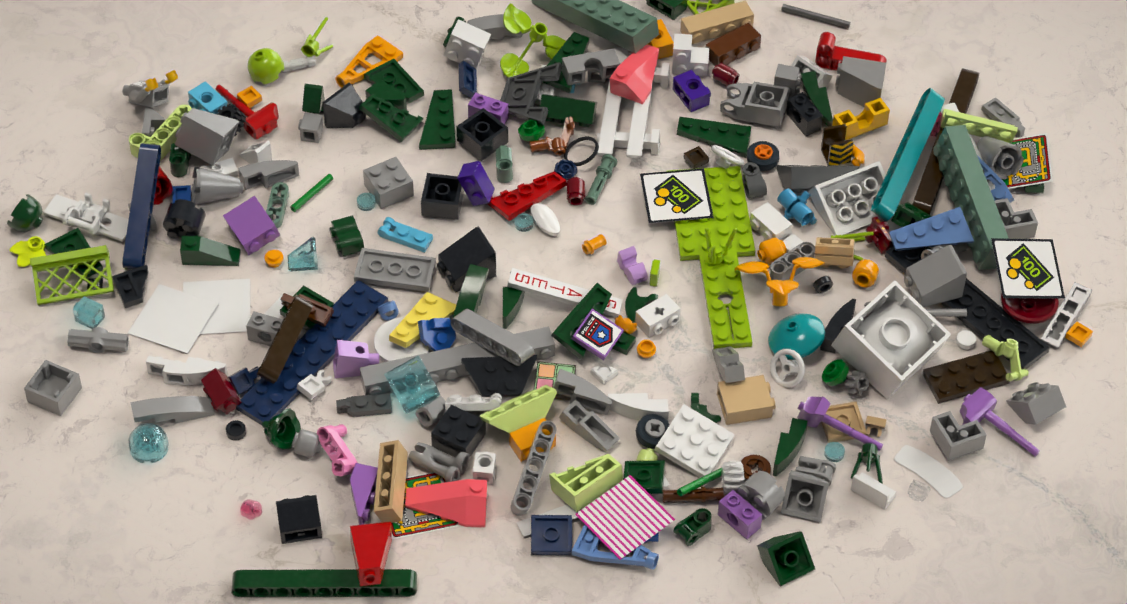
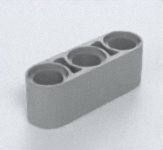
M803 242L772 262L770 266L771 280H789L795 265L792 264V260L799 257L814 258L815 246L811 242ZM798 268L794 276L805 270V268Z

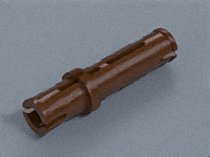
M704 486L683 496H679L677 490H663V503L701 501L706 503V501L721 500L724 497L723 487L705 488Z

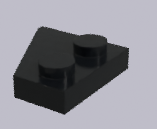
M147 265L112 276L113 283L125 308L143 303L149 272Z

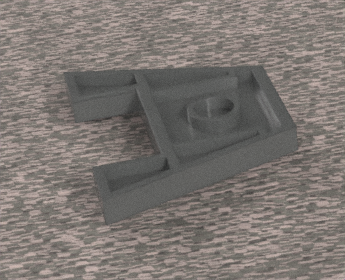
M560 62L507 78L500 101L508 103V113L522 119L535 120L538 124L544 125L549 110L547 107H534L542 81H558L563 67Z

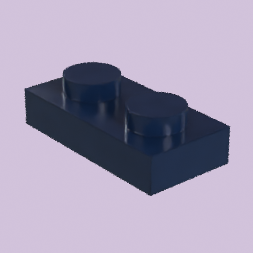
M463 60L459 63V91L472 99L475 92L477 93L476 68Z

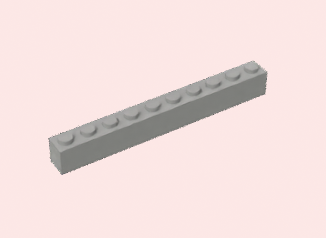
M549 326L515 334L532 345L534 355H537L536 360L555 356V342L551 336ZM470 343L360 367V379L365 395L385 394L469 375L465 366L461 363L462 358L499 356L477 343Z

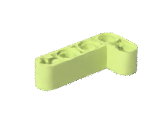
M186 104L178 106L151 137L142 133L130 135L129 145L131 154L138 158L141 143L160 145L161 161L169 153L171 144L176 142L177 137L175 135L182 125L180 120L185 112L188 113L192 108Z

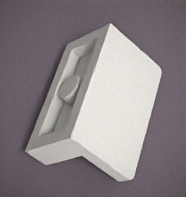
M863 472L859 476L857 474L853 476L851 491L884 510L896 496V491Z

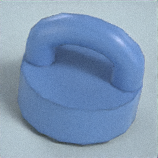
M393 300L377 308L381 318L386 321L396 318L399 312ZM394 311L390 316L385 315L387 312Z

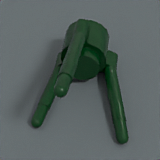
M866 443L862 446V451L858 453L851 479L857 473L863 460L866 463L867 472L870 471L871 464L875 462L878 481L883 484L880 455L877 454L878 447L875 444Z

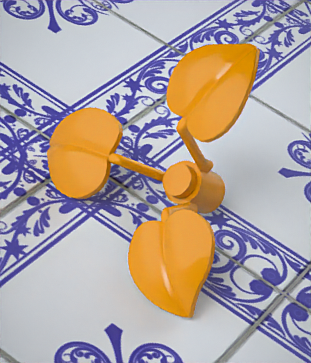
M811 257L796 258L792 260V264L795 265L790 279L783 281L771 280L767 270L769 265L763 262H746L738 265L735 270L750 274L765 273L768 280L766 285L770 288V293H773L772 304L781 307L788 305V293L799 287V283L793 281L796 270L800 267L805 269L825 265V262Z

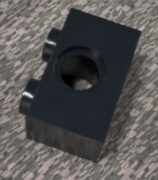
M803 92L788 98L786 114L805 136H809L820 131L823 115Z

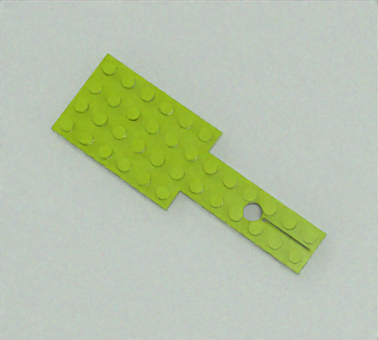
M730 166L727 169L723 167L704 168L714 218L674 221L680 261L699 260L713 348L730 346L732 348L752 347L753 342L741 274L739 270H735L739 265L738 257L755 256V246L740 166ZM705 228L709 229L711 245H720L722 248L725 247L733 229L737 228L728 249V254L723 256V261L720 264L710 263L708 260L709 252L707 251ZM727 294L733 299L731 303L723 304L718 297Z

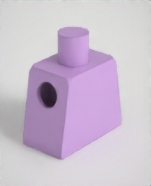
M337 340L333 359L334 378L360 376V367L379 364V353H369L368 344Z

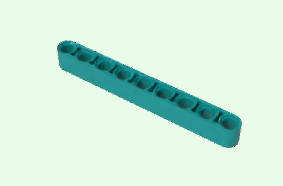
M928 88L921 96L872 204L871 211L884 221L890 220L894 215L944 104L945 98L932 88Z

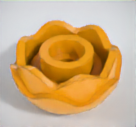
M621 315L615 318V324L622 328L623 332L632 334L638 329L636 328L637 323H632L629 318H623Z

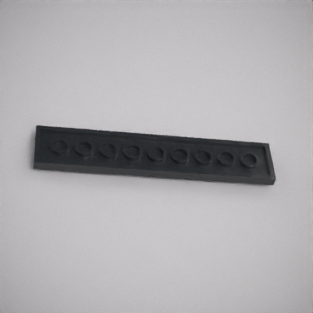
M893 246L885 252V257L906 274L907 267L922 260L921 254L924 250L932 249L930 247H920L918 249L895 251ZM967 278L962 297L941 302L947 309H967V316L956 317L982 339L986 335H990L1000 342H1006L1007 339L1016 340L1018 342L1021 369H1027L1049 352L1050 347L1018 320L1007 314L1000 305Z

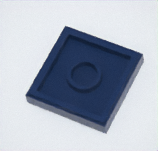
M531 515V555H572V515Z

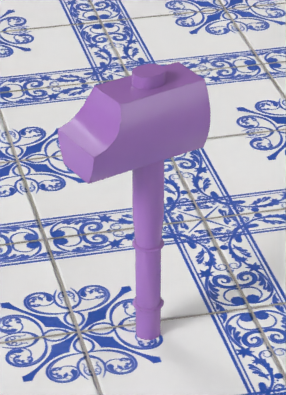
M979 388L972 395L968 394L964 398L960 408L963 418L962 425L975 420L980 422L986 418L1032 455H1038L1039 449L992 412L997 400L991 393L983 388Z
M808 397L805 403L800 402L797 408L800 410L797 418L807 420V426L817 428L820 422H823L864 444L873 443L878 447V451L881 450L882 443L827 415L826 412L831 403L825 397Z

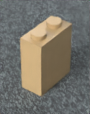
M764 375L746 377L745 380L730 383L725 381L718 382L717 397L726 425L772 418L773 409L776 408L774 398L770 397V384L765 381Z

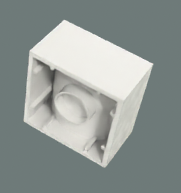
M894 280L844 326L831 346L857 371L866 373L865 377L869 380V383L888 400L940 350L951 336V333Z

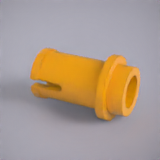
M599 234L590 241H584L582 249L585 254H593L594 250L606 245L607 241L602 234Z

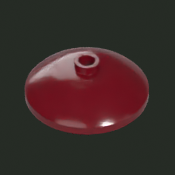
M1001 292L1000 300L1003 309L1012 318L1024 323L1037 324L1048 321L1055 315L1058 309V298H1003Z

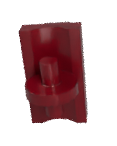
M873 217L872 223L866 228V232H873L874 234L865 236V240L868 243L874 242L881 254H885L889 248L893 247L888 233L889 225L886 221L881 222L878 217Z

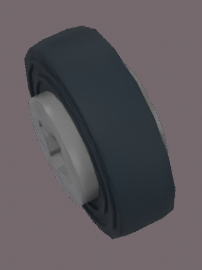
M656 414L646 415L637 424L635 430L636 437L643 446L655 449L670 424L662 416Z

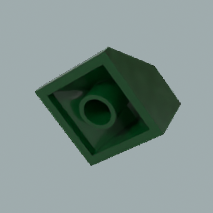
M801 531L776 536L757 545L763 564L779 586L815 570L808 546Z

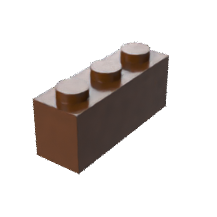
M747 23L707 43L706 48H709V61L714 66L720 63L728 65L752 51H756L761 45V34L750 23Z

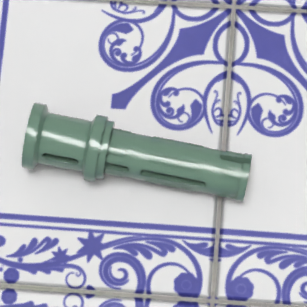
M603 155L601 158L602 163L596 169V177L585 197V201L591 205L596 204L606 180L612 176V169L617 165L618 161L612 155Z

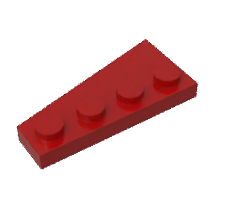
M554 171L533 179V183L520 184L517 186V189L510 192L507 190L502 191L499 196L491 197L490 202L487 204L508 221H511L530 209L533 204L543 201L567 186V183L563 177Z

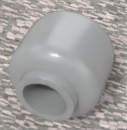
M302 429L299 433H295L291 447L294 448L296 454L311 458L315 452H320L322 445L317 433Z

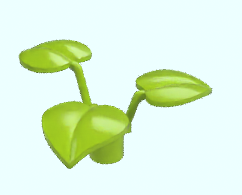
M511 3L507 6L503 15L505 28L512 34H518L520 31L522 34L530 32L531 41L520 57L513 53H507L501 58L500 67L507 78L529 71L528 63L522 59L534 42H541L543 39V46L546 47L545 53L551 60L566 42L555 35L547 36L548 29L543 23H536L531 26L530 17Z

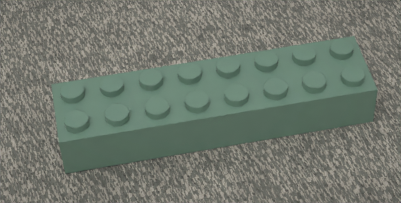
M532 0L533 4L633 53H637L659 35L656 17L620 0Z
M966 125L945 126L934 146V155L937 156L939 169L942 171L945 185L948 186L950 191V198L954 202L955 208L961 207L973 237L974 243L967 244L972 250L974 262L979 270L995 269L997 266L991 238L1009 239Z

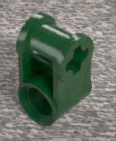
M172 143L169 157L171 174L175 177H182L187 174L191 153Z
M705 508L697 509L687 518L678 522L673 532L676 535L679 534L685 540L687 546L693 545L699 538L711 530V512Z

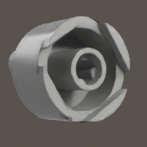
M758 471L752 474L739 487L738 494L762 514V520H764L785 500V492L782 486L777 487L775 484L777 480L767 472Z

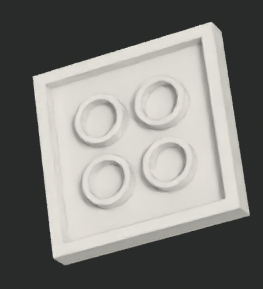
M683 404L654 450L701 478L712 472L735 434Z

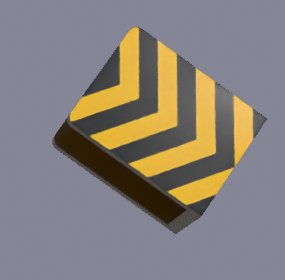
M846 124L823 129L821 151L827 165H840L851 162L854 142L852 139L845 141Z

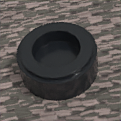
M830 276L820 277L813 283L817 293L826 292L833 286Z
M239 420L229 422L226 425L227 437L231 440L242 439L246 435L245 424Z

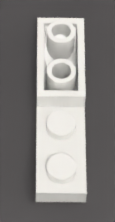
M148 356L146 360L148 374L163 376L164 383L200 385L203 384L201 379L215 368L228 376L226 364L219 361L188 357L185 363L179 360H169Z

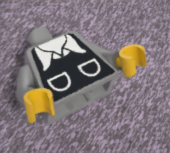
M173 70L165 74L168 80L163 79L160 83L157 82L156 78L124 85L122 93L124 96H129V103L153 108L168 102L170 83L177 80L178 75Z

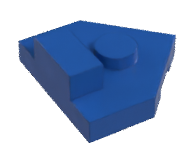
M432 318L430 320L418 321L420 341L425 346L428 345L433 351L450 348L456 339V333L450 323L451 319Z

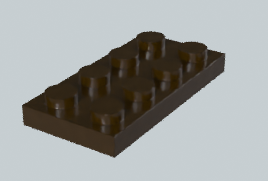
M992 350L923 369L922 373L938 404L973 394L979 388L989 390L1010 384V381L1006 379L1007 372L1003 364Z

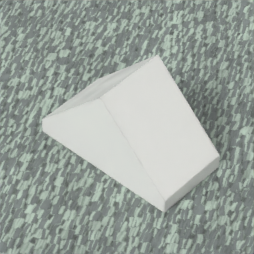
M269 140L252 144L239 155L249 164L272 161L271 144Z

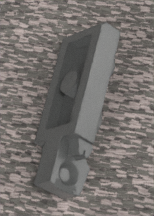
M390 393L351 396L346 399L336 400L337 414L347 413L353 417L392 413Z

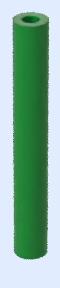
M331 174L326 175L290 206L291 210L296 212L333 180V176Z
M722 467L677 489V494L683 496L721 477Z

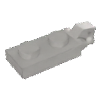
M994 98L982 105L981 110L991 119L1015 125L1014 127H1018L1015 136L1017 138L1024 136L1025 127L1021 125L1020 117L1000 100Z

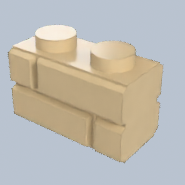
M817 237L815 259L825 262V265H820L821 267L838 265L840 268H848L853 266L855 239Z

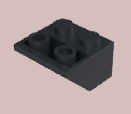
M305 495L300 498H287L276 501L282 544L322 538L317 495Z

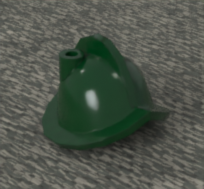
M290 408L274 416L270 421L262 423L264 433L270 438V443L282 450L292 448L294 435L301 430L295 411Z

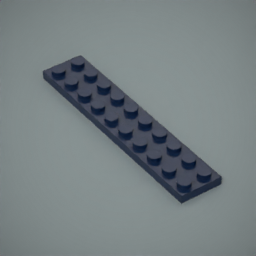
M357 280L332 307L334 313L326 326L323 327L315 324L311 330H308L295 343L276 383L272 384L261 378L240 399L242 403L237 405L236 410L260 425L264 421H270L271 418L279 415L301 393L297 389V384L310 374L316 377L318 371L324 369L334 359L337 340L351 341L379 312L378 306L388 302V297Z

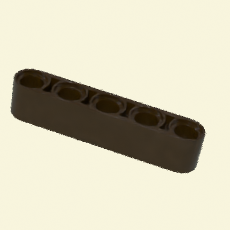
M297 295L295 296L256 374L257 376L272 384L276 383L314 304Z

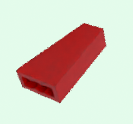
M391 522L350 526L351 547L359 585L381 584L392 542Z

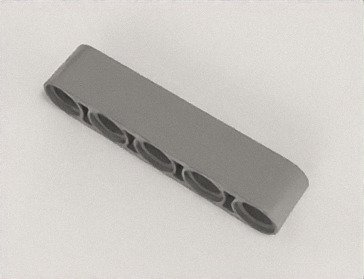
M469 309L463 310L450 321L454 331L514 365L520 366L534 355V349L529 342Z
M543 421L535 433L511 502V511L517 516L525 515L532 504L557 430L556 425L551 421ZM542 429L549 430L551 435L543 434ZM535 447L543 448L544 453H538ZM529 465H535L538 471H532ZM523 483H529L532 489H525ZM522 501L526 507L520 508L516 502Z

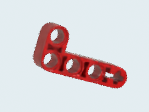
M823 32L820 35L815 63L821 68L837 71L838 63H842L843 56L887 62V59L880 54L835 46L836 37L830 32Z

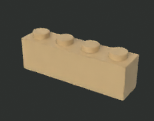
M745 0L681 18L680 31L682 34L692 35V44L723 36L747 23L753 26L754 13Z
M399 440L380 443L374 513L381 522L402 521L408 452Z

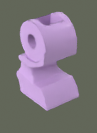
M634 246L619 251L617 257L620 269L624 270V274L627 275L632 285L648 279L643 262H636L637 252Z

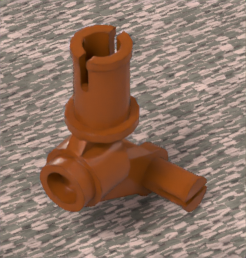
M567 117L565 119L561 137L554 139L545 137V139L529 141L531 152L534 153L548 149V151L554 152L557 156L563 155L571 135L574 134L575 123L573 118L569 117L568 120Z

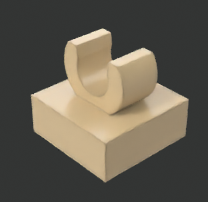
M867 416L865 425H868L867 435H870L871 429L875 428L878 430L877 437H880L882 434L881 428L885 429L887 419Z

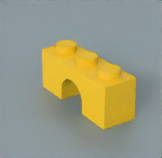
M881 98L865 103L864 110L857 116H854L850 110L833 115L832 126L846 124L845 140L887 125L890 109Z

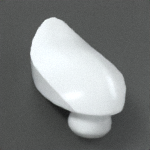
M533 204L531 215L535 224L544 233L550 236H557L560 226L553 211L544 204Z

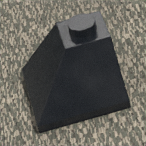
M351 83L346 84L323 101L326 128H354L366 119V114L359 109L363 102Z

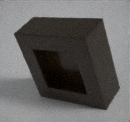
M700 146L684 153V159L693 169L709 163V157Z

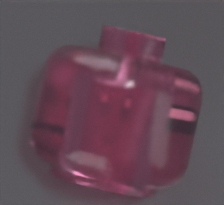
M247 499L242 503L240 513L248 519H254L262 514V505L256 500Z

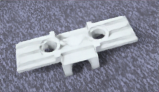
M88 193L84 194V201L80 200L78 202L56 194L43 212L44 215L63 221L65 225L85 229L93 235L99 236L101 234L121 242L126 238L129 219L109 213V200L103 199V206L94 204L92 202V195ZM110 222L111 224L109 226H105L102 223Z

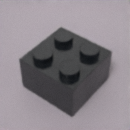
M484 108L456 126L457 142L481 161L494 153L500 146L508 143V127Z
M427 173L421 198L422 216L459 219L464 189L457 178L458 176Z
M450 405L431 432L432 447L453 457H456L460 452L468 453L471 456L486 435V422L478 416Z

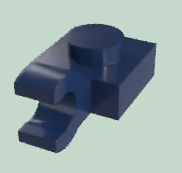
M256 366L250 371L247 368H243L228 376L237 394H241L255 385L253 379L259 377L256 374L260 367Z

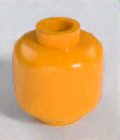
M775 237L761 242L757 251L759 259L768 265H771L772 262L787 253L784 242Z
M860 260L852 273L853 281L858 286L871 287L878 277L879 268L871 260Z

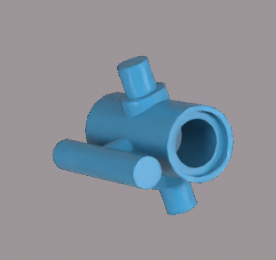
M789 188L782 191L777 201L786 209L784 217L788 221L795 218L802 226L807 225L809 222L812 225L815 224L817 219L806 205V200L811 195L804 191L801 196H797Z

